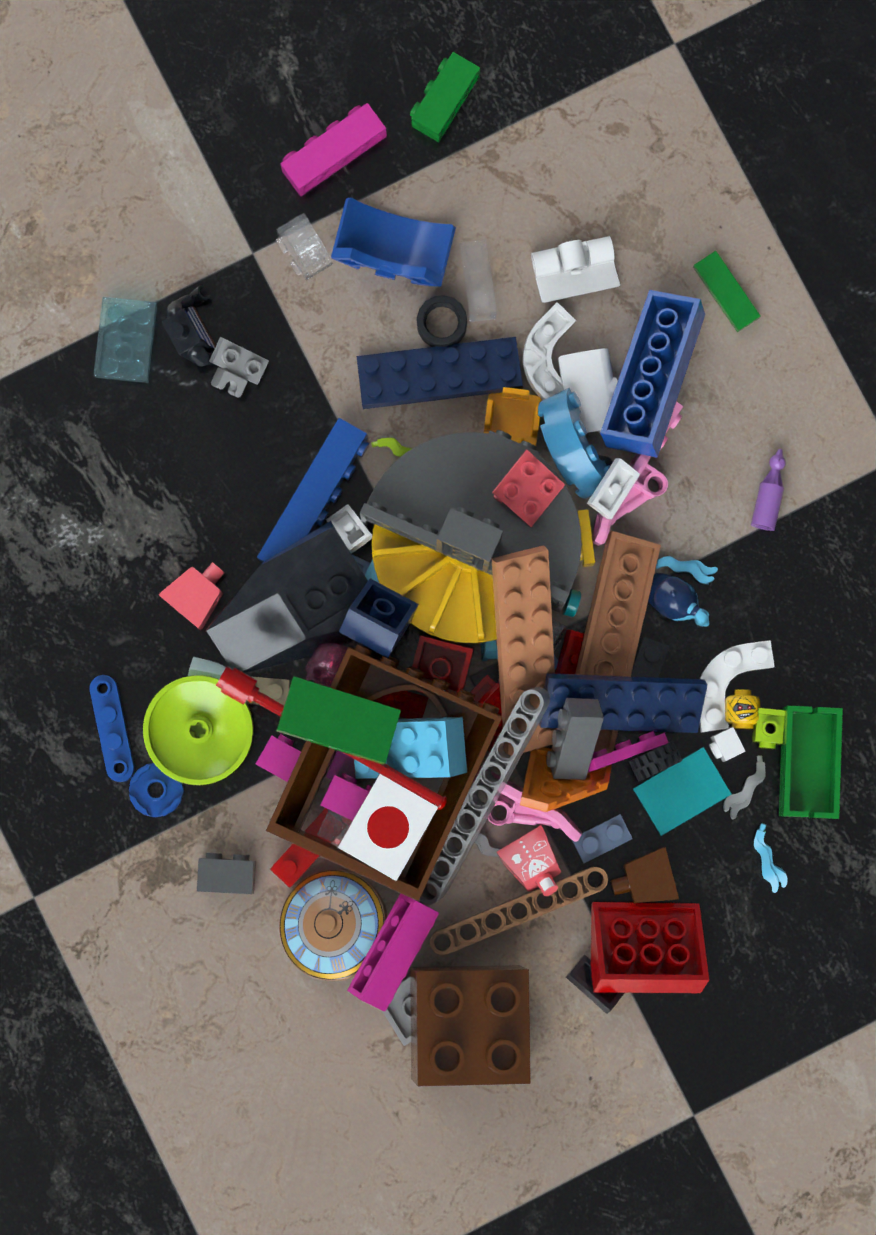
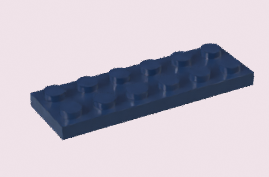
M516 337L459 343L445 347L435 346L356 356L363 409L502 393L503 387L523 389Z
M547 673L544 689L550 696V703L539 726L540 728H558V713L560 709H563L566 698L598 699L604 717L600 730L698 733L708 684L704 679Z

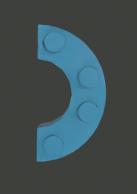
M567 388L541 401L538 405V416H544L545 424L540 425L548 450L558 470L569 486L575 484L578 488L575 493L579 497L587 499L592 496L610 468V465L607 466L605 461L600 460L595 447L592 444L589 445L585 436L587 434L586 428L580 420L581 411L579 407L581 402L577 394L571 392L570 388Z

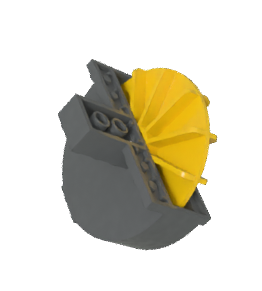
M497 430L496 433L489 431V434L476 432L455 433L437 437L416 446L395 461L383 474L370 495L367 504L364 503L360 511L362 523L367 529L373 531L372 557L379 583L419 604L411 624L427 634L443 640L458 643H483L497 640L491 558L544 545L549 551L551 609L556 612H561L578 571L581 556V528L574 501L566 486L562 488L532 527H529L503 502L500 503L493 497L494 494L492 492L526 450L532 453L562 481L554 469L540 457V452L536 451L537 447L526 441H522L521 444L511 440L512 436L506 432Z

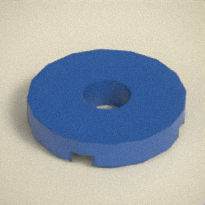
M154 763L141 767L131 778L129 787L130 800L135 809L143 815L151 817L166 816L175 811L182 801L184 793L183 783L164 774ZM154 782L161 783L164 788V792L159 798H153L149 793V787Z

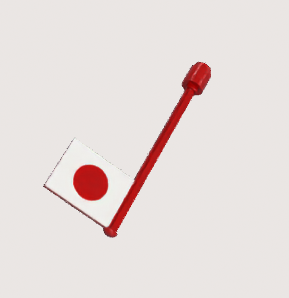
M235 667L234 669L225 668L216 684L221 689V693L242 705L245 704L246 700L250 703L254 701L281 717L284 705L259 691L260 688L255 686L257 683L256 679ZM344 753L378 772L379 775L338 848L397 881L436 810H441L445 807L447 797L446 795L440 796L387 764L382 765Z

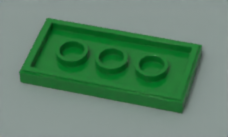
M293 676L276 731L384 765L386 764L401 710Z

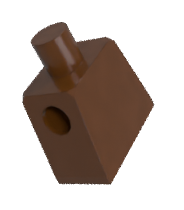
M666 847L658 848L623 864L625 876L610 880L614 896L630 892L632 902L634 903L679 899Z

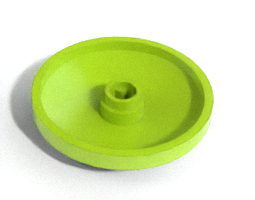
M192 675L177 679L166 685L155 695L146 711L143 723V738L147 752L154 764L164 774L178 782L190 785H205L220 781L232 774L242 764L251 748L253 719L246 702L242 705L221 693V689L216 686L218 678Z

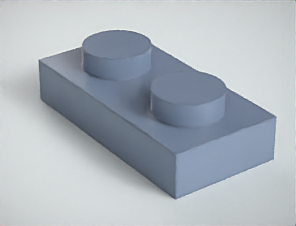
M621 814L583 832L578 841L574 842L572 840L582 862L586 863L633 838Z

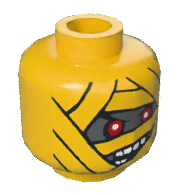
M735 690V695L728 696L725 699V721L732 724L734 729H753L754 724L759 719L758 708H760V699L757 696L751 695V690Z

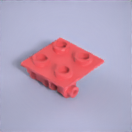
M526 450L492 493L498 502H503L529 527H532L565 484L532 453Z

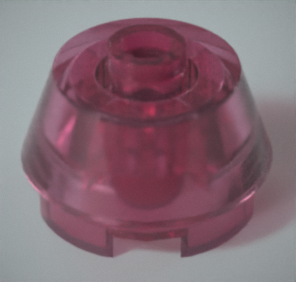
M321 644L317 646L305 666L307 672L306 680H313L317 684L330 688L348 647L340 644Z

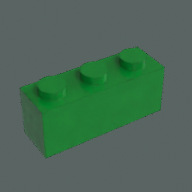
M452 52L449 59L444 58L437 70L439 75L436 80L433 81L431 79L424 90L426 96L421 103L416 102L410 113L412 127L437 142H440L480 77V67Z

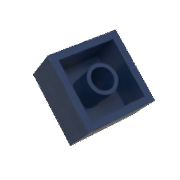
M370 578L348 609L339 632L389 658L408 629L419 604Z

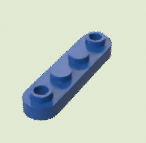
M100 675L92 680L90 695L106 771L112 780L125 782L134 775L135 764L117 682L112 677ZM101 684L108 686V690L104 694L99 692ZM118 763H122L125 767L124 771L120 774L115 770Z

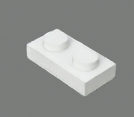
M615 458L587 504L606 519H612L640 476V473L621 458Z

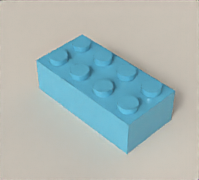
M463 717L398 719L386 764L409 778L453 777L467 773ZM354 759L356 779L378 777V772Z

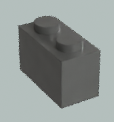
M206 853V858H199L197 892L254 894L256 861H250V855L233 854L232 860L222 859L221 853Z

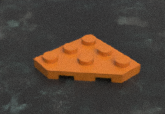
M542 747L532 750L530 752L520 806L548 812L607 790L612 764L588 772L585 780L554 779L551 767H547L546 763L547 752L551 751V749Z

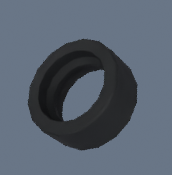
M445 295L434 296L426 300L419 308L417 315L418 333L422 340L430 347H445L458 344L465 336L467 329L466 311L462 304L452 297ZM435 308H449L457 316L458 325L452 335L440 338L429 332L426 320L428 314Z

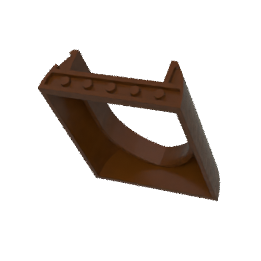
M357 644L355 648L348 647L330 688L370 701L393 692L406 690L423 691L435 704L442 718L463 717L467 773L443 778L437 794L442 797L446 795L447 803L443 809L436 810L397 881L339 849L337 846L301 830L337 751L335 749L309 741L305 742L266 831L419 901L502 716L498 714L500 710L498 707L486 702L482 704L474 700L476 695L466 690L460 689L458 692L449 689L450 683L435 677L433 681L423 677L424 671L413 666L405 669L399 666L400 661L391 656L389 658L382 656L381 658L372 654V650Z

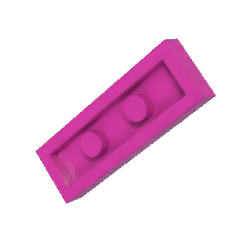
M654 731L639 736L640 742L633 745L628 740L615 745L616 751L608 753L606 749L593 753L588 772L668 743L665 733L655 736Z

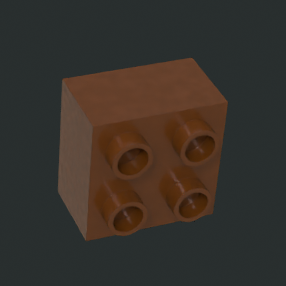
M520 965L410 967L411 1079L418 1087L531 1084L529 969Z

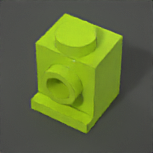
M758 708L759 719L753 726L752 742H759L760 748L775 749L776 744H783L786 710ZM768 723L772 724L775 728L772 734L767 733L765 730Z

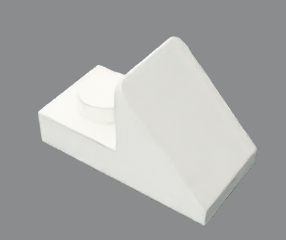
M348 504L326 519L327 522H332L351 554L372 539V534Z

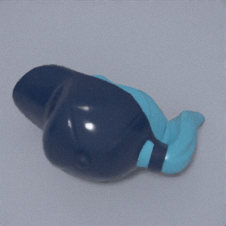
M663 573L654 574L648 602L659 613L675 621L695 619L696 625L709 626V613L699 607L697 593L691 584L676 576Z

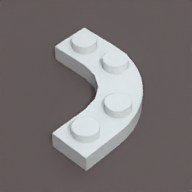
M558 302L532 328L523 350V367L526 378L531 388L542 400L563 391L561 377L553 368L552 350L557 340L576 321Z
M771 640L731 647L718 654L707 665L700 679H704L708 684L700 719L701 732L729 729V725L725 721V691L727 686L738 674L774 668Z

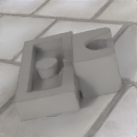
M220 337L209 362L219 366L211 381V385L223 389L227 382L230 381L228 393L239 398L248 381L258 385L269 360Z

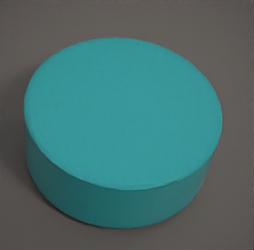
M570 590L563 607V615L575 616L581 600L580 591Z

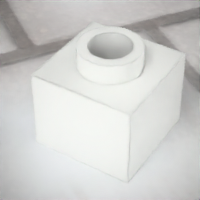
M733 727L710 737L713 742L709 744L715 758H721L722 762L745 752Z

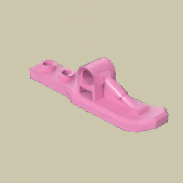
M678 402L675 404L667 431L670 427L674 429L682 418L679 412L683 406ZM666 436L664 437L661 449L668 439ZM636 453L629 463L633 469L640 473V476L613 518L606 519L599 512L597 513L592 530V541L595 545L600 546L605 543L610 526L626 513L632 512L647 500L664 494L667 490V478L647 464L651 456ZM649 479H654L658 483L657 492L649 489Z
M482 766L479 767L478 772H477V774H476V776H475V778H474V780H473V783H474V781H475L477 775L479 774V772H480ZM491 772L494 778L500 779L501 776ZM509 780L494 805H502L506 808V818H496L493 814V809L488 816V820L497 826L506 823H517L535 826L536 824L547 825L556 829L561 828L574 842L578 841L582 835L581 830L574 821L560 808L544 812L520 806L523 788Z

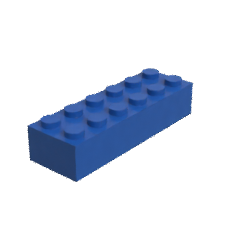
M649 290L600 432L606 447L658 458L705 317L701 299Z

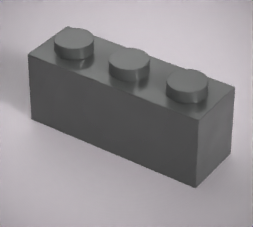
M566 698L563 709L559 710L558 728L552 734L553 746L546 756L547 767H551L554 779H586L604 719L598 699Z

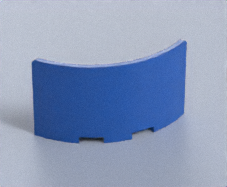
M346 198L331 258L355 269H360V267L375 269V275L395 280L397 275L410 279L412 284L441 287L456 227L452 224L425 222L398 216L373 208L353 198Z

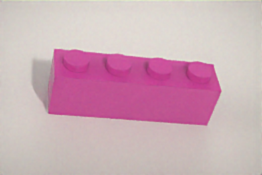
M368 103L362 107L358 105L348 113V117L341 122L337 120L331 123L326 128V132L321 136H313L304 144L305 147L301 150L288 153L283 158V162L280 163L282 172L301 197L387 137L386 127Z
M400 893L347 991L361 1001L385 1012L392 1002L403 978L407 975L415 956L420 951L426 936L434 926L439 912L420 901Z

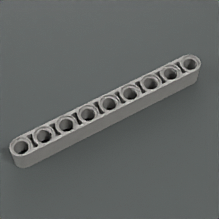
M531 688L523 692L463 802L419 899L422 903L427 905L436 903L447 894L549 706L550 696L544 688ZM531 694H536L539 697L540 705L538 708L531 705L529 701ZM518 718L526 721L527 729L525 732L518 729L516 724ZM505 742L512 744L514 748L513 755L505 753L503 747ZM492 766L499 768L501 772L500 779L492 776ZM479 790H483L487 793V803H484L479 799ZM466 813L474 817V826H470L466 822ZM453 837L461 840L462 849H457L453 845ZM441 860L448 863L449 873L441 869ZM428 884L435 886L437 890L436 896L429 893Z

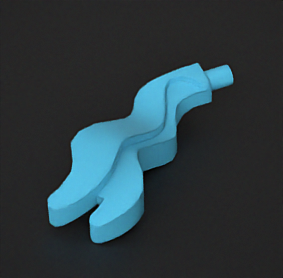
M671 556L658 559L656 564L657 570L666 566L676 573L689 572L702 584L714 581V577H708V575L718 571L717 567H707L698 560L678 561Z
M761 823L760 828L757 829L755 834L754 847L762 859V875L764 879L771 883L772 892L776 893L779 882H781L782 887H786L787 874L773 863L772 849L764 842L766 824Z

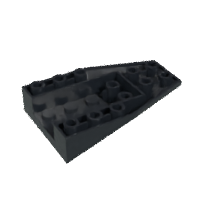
M329 521L263 562L208 626L206 631L231 669L235 667L243 673L319 655L350 639L339 631L348 609L368 580L336 528Z

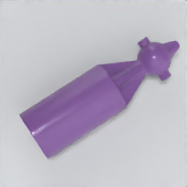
M778 449L776 454L770 458L769 464L772 469L759 486L751 526L758 529L774 531L784 491L780 470L786 464L781 449Z

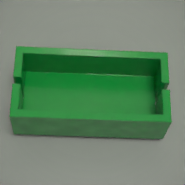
M806 706L782 707V710H786L784 718L783 744H781L779 816L839 819L843 708L817 707L812 709V707Z

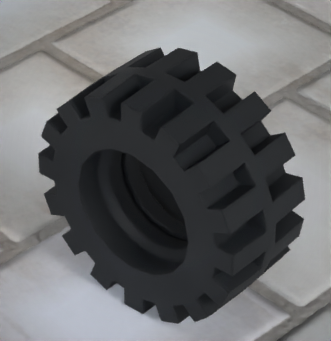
M671 741L634 758L629 763L637 780L641 781L681 762L682 758L674 742Z

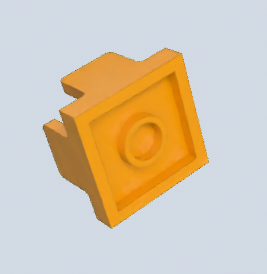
M503 387L502 393L489 394L484 433L489 434V431L496 433L497 430L511 435V440L521 444L522 441H526L536 446L540 421L538 405L542 399L537 395H530L529 390Z

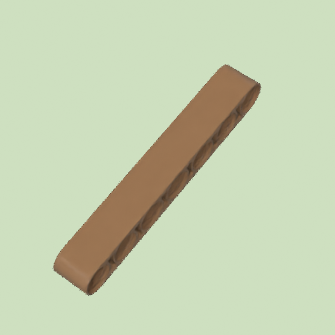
M589 867L555 881L558 889L550 895L552 901L546 908H541L537 904V896L542 893L540 888L435 931L431 936L430 946L436 954L447 955L600 892L607 886L608 876L601 868ZM594 871L599 872L602 876V882L597 887H591L587 880L588 875ZM567 882H573L577 887V892L573 897H565L562 893V887ZM516 903H523L526 906V914L522 918H515L511 914V908ZM492 913L498 914L501 917V924L495 929L487 927L485 923L486 917ZM465 924H471L476 929V933L471 939H464L460 935V929ZM441 934L448 936L450 939L449 947L444 950L438 949L434 943L435 938Z

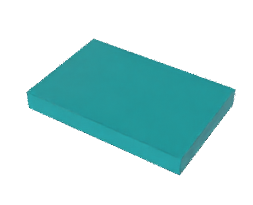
M704 747L633 788L660 836L731 795Z

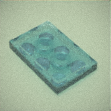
M110 297L102 298L93 375L95 378L148 383L157 311L156 302Z

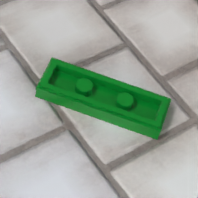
M717 251L694 264V270L737 333L761 317Z

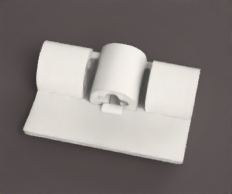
M607 236L584 242L573 240L562 243L556 248L531 253L532 265L542 303L619 287L620 282L614 264L615 256L611 237Z
M595 349L559 356L558 363L563 390L570 388L571 392H575L581 402L579 407L581 411L580 420L583 422L587 433L596 431L600 433L618 382L617 378L613 377L609 349Z

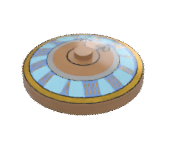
M344 870L320 871L298 883L285 900L279 921L281 943L290 961L308 976L324 981L347 980L355 977L387 919V911L378 891L364 878Z

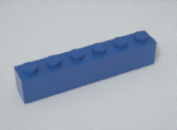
M338 418L257 556L259 561H267L312 533L317 525H323L329 514L326 511L330 502L335 503L342 492V489L339 488L344 478L350 479L356 468L353 465L358 455L362 457L369 446L367 433Z

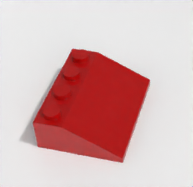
M592 902L591 973L593 992L701 993L709 982L700 904Z

